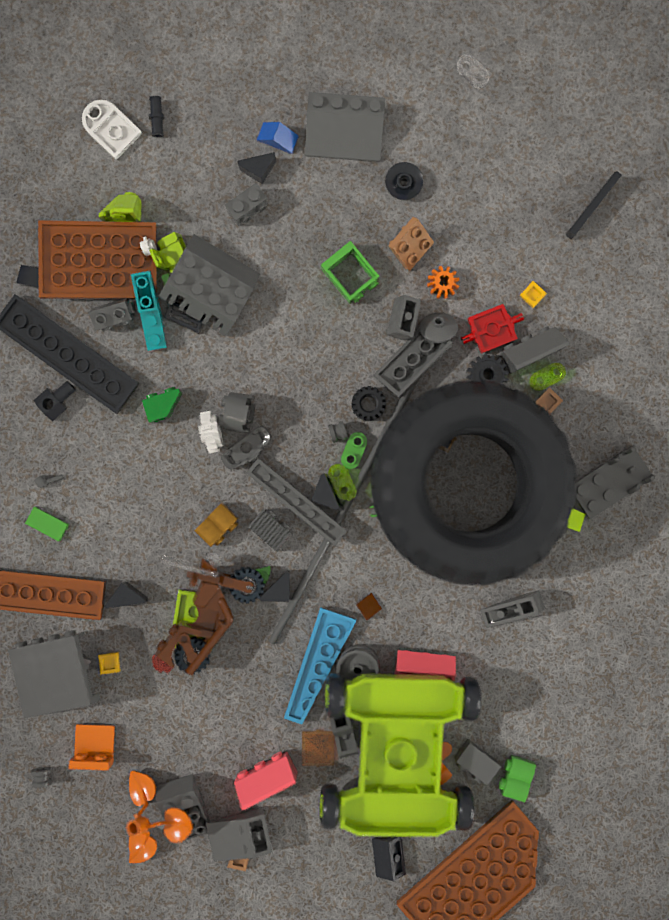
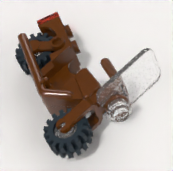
M214 551L211 554L207 552V556L201 559V564L167 555H160V562L162 564L188 570L186 575L190 578V585L192 587L198 585V578L202 581L193 597V603L198 610L197 620L195 622L180 620L178 624L175 623L170 628L169 636L166 640L162 639L156 647L157 652L151 658L153 667L160 673L164 671L168 674L175 666L174 660L171 657L174 650L175 662L181 671L183 670L186 674L192 676L197 671L200 673L201 669L205 670L207 668L206 665L210 662L211 650L234 620L219 585L228 587L234 599L240 603L245 602L249 604L251 601L255 602V599L261 597L260 594H263V587H265L264 579L257 570L250 567H240V570L236 569L234 574L217 572V567L223 563L220 561L222 557Z

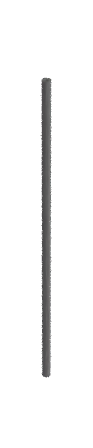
M417 382L399 399L342 504L344 510L339 511L334 519L339 525L373 465L375 452L384 432L392 420L404 408ZM324 538L268 640L270 643L276 644L330 544L327 539Z

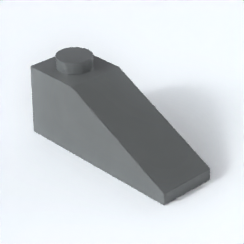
M537 590L488 606L480 611L486 628L539 615L545 609V605L540 591Z

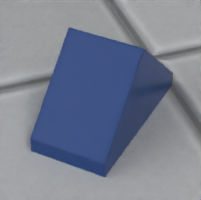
M263 122L257 141L292 154L299 135L281 122Z

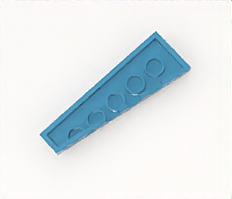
M320 607L284 719L303 724L356 623L355 618Z

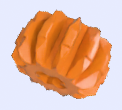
M439 266L438 271L433 269L432 275H429L427 278L431 281L427 284V287H433L430 293L438 292L436 298H440L441 294H443L444 299H447L448 293L453 296L455 294L454 290L459 288V285L456 283L460 279L459 277H454L456 271L449 272L450 267L448 266L445 271L442 266ZM441 279L442 281L444 279L447 281L446 286L445 284L443 286L440 285Z

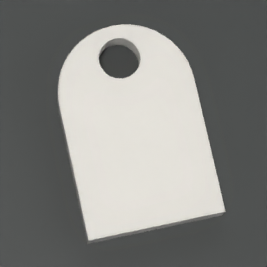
M93 101L83 111L82 123L85 130L115 160L142 135L141 130L109 101ZM98 109L100 110L99 115L95 118L91 117V111Z

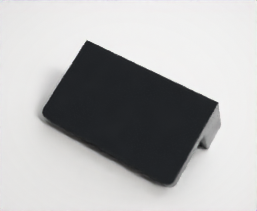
M392 836L388 839L373 838L372 845L376 876L395 881L406 875L402 836Z

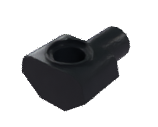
M66 381L54 392L47 388L33 401L43 414L53 422L67 409L63 402L76 389L69 381ZM49 400H52L54 403L51 409L47 408Z

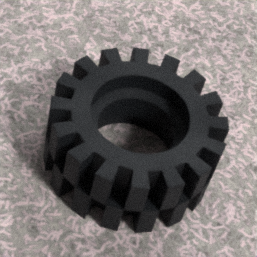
M364 386L358 389L352 398L354 414L363 421L378 419L384 413L386 407V398L382 394L383 392L371 386ZM368 396L374 398L376 401L375 409L372 411L364 410L361 406L363 398Z

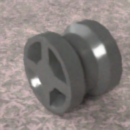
M340 421L337 425H328L333 443H336L339 439H348L343 421Z
M39 767L31 770V775L34 777L32 782L33 788H43L52 785V779L49 776L51 767Z

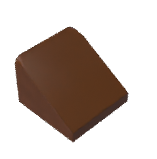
M372 593L356 603L366 621L382 609Z

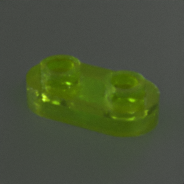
M552 363L533 373L529 378V385L535 391L544 390L561 381L566 375V369L561 363ZM554 369L559 370V375L554 374ZM538 377H539V378H542V380H543V383H542V384H538V383H537V378H538Z
M340 464L331 466L328 471V477L337 496L344 501L352 500L356 495V487L347 469ZM339 470L340 475L335 477V471ZM348 487V492L343 494V488Z

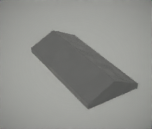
M418 329L413 337L409 338L374 374V377L400 399L453 345V342H429L422 337L420 329Z

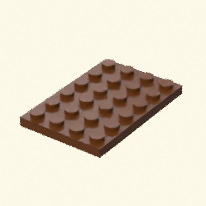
M38 220L39 298L136 299L131 274L151 271L157 292V266L151 255H144L140 246V242L144 241L143 237L146 236L147 239L150 238V240L155 242L157 248L156 222Z

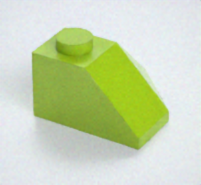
M132 192L118 195L99 213V218L105 222H141V199Z

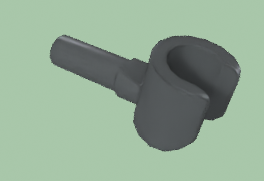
M61 474L46 480L44 475H41L34 481L38 487L44 488L50 483L64 478Z

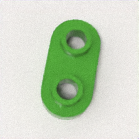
M355 432L350 435L341 457V463L347 469H354L360 463L367 445V438L363 433ZM356 438L361 439L360 445H355L354 440ZM348 456L354 457L353 463L347 461Z

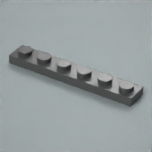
M259 458L246 472L334 546L346 534L347 530Z

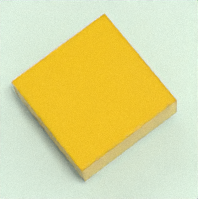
M532 281L519 296L534 308L547 293Z
M119 652L98 655L100 674L121 671Z

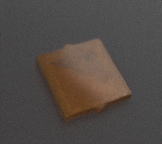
M319 729L316 731H302V766H316L319 768L320 766L334 765L333 732L320 731Z

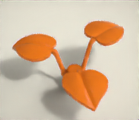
M138 771L130 772V797L136 806H144L138 814H135V819L127 824V832L130 835L129 863H141L152 858L157 850V842L155 838L150 836L148 831L150 828L165 825L164 833L169 841L179 843L184 841L192 832V823L189 816L182 809L170 808L165 812V821L150 824L149 819L141 815L148 807V801L155 798V782L147 774Z

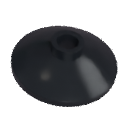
M397 163L386 174V189L391 196L398 200H410L416 197L422 189V173L412 163ZM404 180L407 182V185L402 186L400 182Z

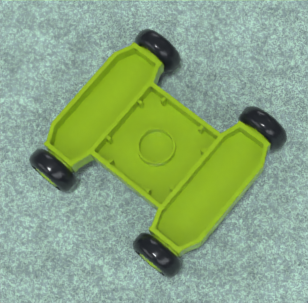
M329 674L325 686V710L327 716L330 718H340L345 711L346 717L362 721L358 787L346 791H338L335 784L327 783L322 786L320 792V824L322 828L326 830L335 829L339 821L340 829H345L357 836L432 837L455 830V828L459 831H468L472 828L475 807L471 789L465 785H458L454 788L453 792L440 789L443 724L456 719L475 721L479 717L481 711V689L478 680L467 676L463 677L460 682H454L444 676L363 674L344 682V677L341 674Z

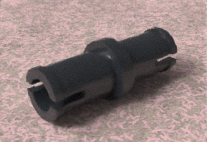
M150 96L149 120H151L152 137H164V114L162 113L161 97Z

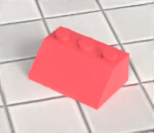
M398 650L394 675L444 676L455 681L456 656Z
M280 751L274 754L271 760L267 762L264 760L260 761L250 771L245 769L237 774L234 785L242 810L296 783L297 770L287 751L284 753Z

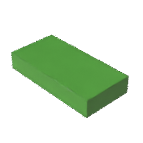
M33 507L25 522L28 526L57 541H61L69 526L68 523L38 507Z

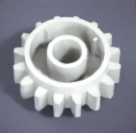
M211 411L201 412V425L198 426L201 441L207 445L209 454L220 452L219 449L223 446V437L216 414L212 415Z

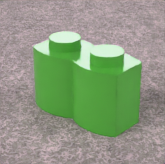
M511 755L510 759H506L504 765L506 774L499 781L501 794L525 802L535 773L536 764L533 761Z

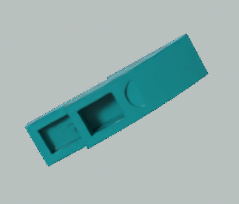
M151 271L131 274L147 350L167 348L164 322Z

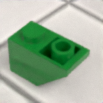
M171 387L165 389L163 394L157 395V393H152L146 396L147 399L142 400L149 423L159 422L171 417L182 396L180 389Z

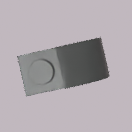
M344 711L342 717L330 718L339 758L359 754L351 717H346Z

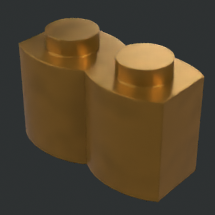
M221 503L195 529V532L210 547L214 544L218 546L225 539L223 535L227 531L231 533L239 525L237 523L239 518L224 503Z

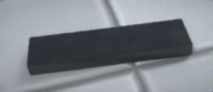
M616 171L608 179L566 233L569 239H572L578 233L622 174Z

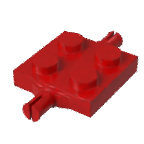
M504 304L468 317L467 320L471 333L461 337V340H464L462 343L466 344L474 340L481 354L513 342L518 339L514 331V324L524 321L523 314L520 313L511 317L507 313Z

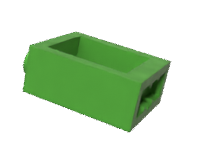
M351 241L321 264V270L349 304L353 301L355 303L364 296L362 293L367 289L373 290L379 284L377 281L380 276ZM352 254L371 279L350 295L331 270Z

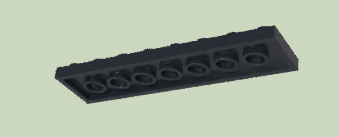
M14 294L0 313V331L115 414L120 412L140 384L18 295Z

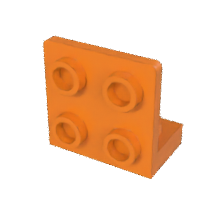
M77 724L75 729L74 756L69 761V769L109 770L114 760L115 726Z

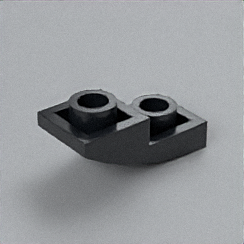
M21 265L16 283L39 289V268Z

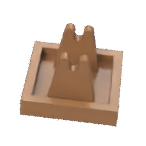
M412 217L406 226L401 228L402 230L394 240L389 242V248L408 271L416 265L434 243L421 222L415 217Z

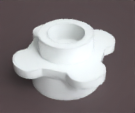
M145 236L143 237L144 241L140 242V246L144 255L149 256L151 255L149 250H157L155 242L150 240V238L147 239Z

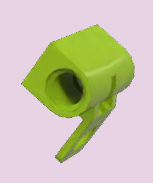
M176 232L163 237L157 242L160 251L155 249L149 250L155 265L164 270L169 269L170 273L174 270L186 248L181 234Z

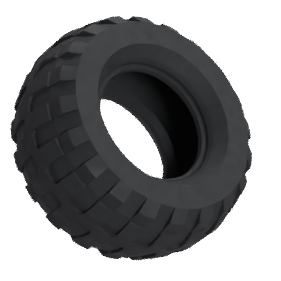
M466 380L453 382L431 389L405 406L384 432L375 452L371 473L374 510L381 528L391 544L406 560L424 573L458 585L496 584L506 579L518 577L527 572V569L536 563L544 560L550 554L552 547L558 539L562 538L569 525L568 520L572 509L575 507L577 493H575L576 464L569 450L570 444L568 439L553 421V416L543 406L541 407L531 400L527 394L492 381ZM460 435H478L497 443L509 455L517 475L516 496L509 511L494 525L478 531H461L445 523L431 506L426 490V475L432 457L446 441Z

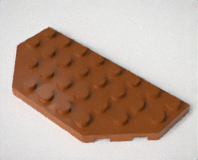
M511 800L397 900V906L409 920H499L536 887L538 829L516 803Z

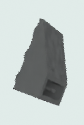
M193 774L156 786V804L164 820L165 812L170 808H180L189 816L192 823V832L185 840L208 833L206 822H210L200 788Z
M263 807L206 822L214 862L256 858L273 853Z

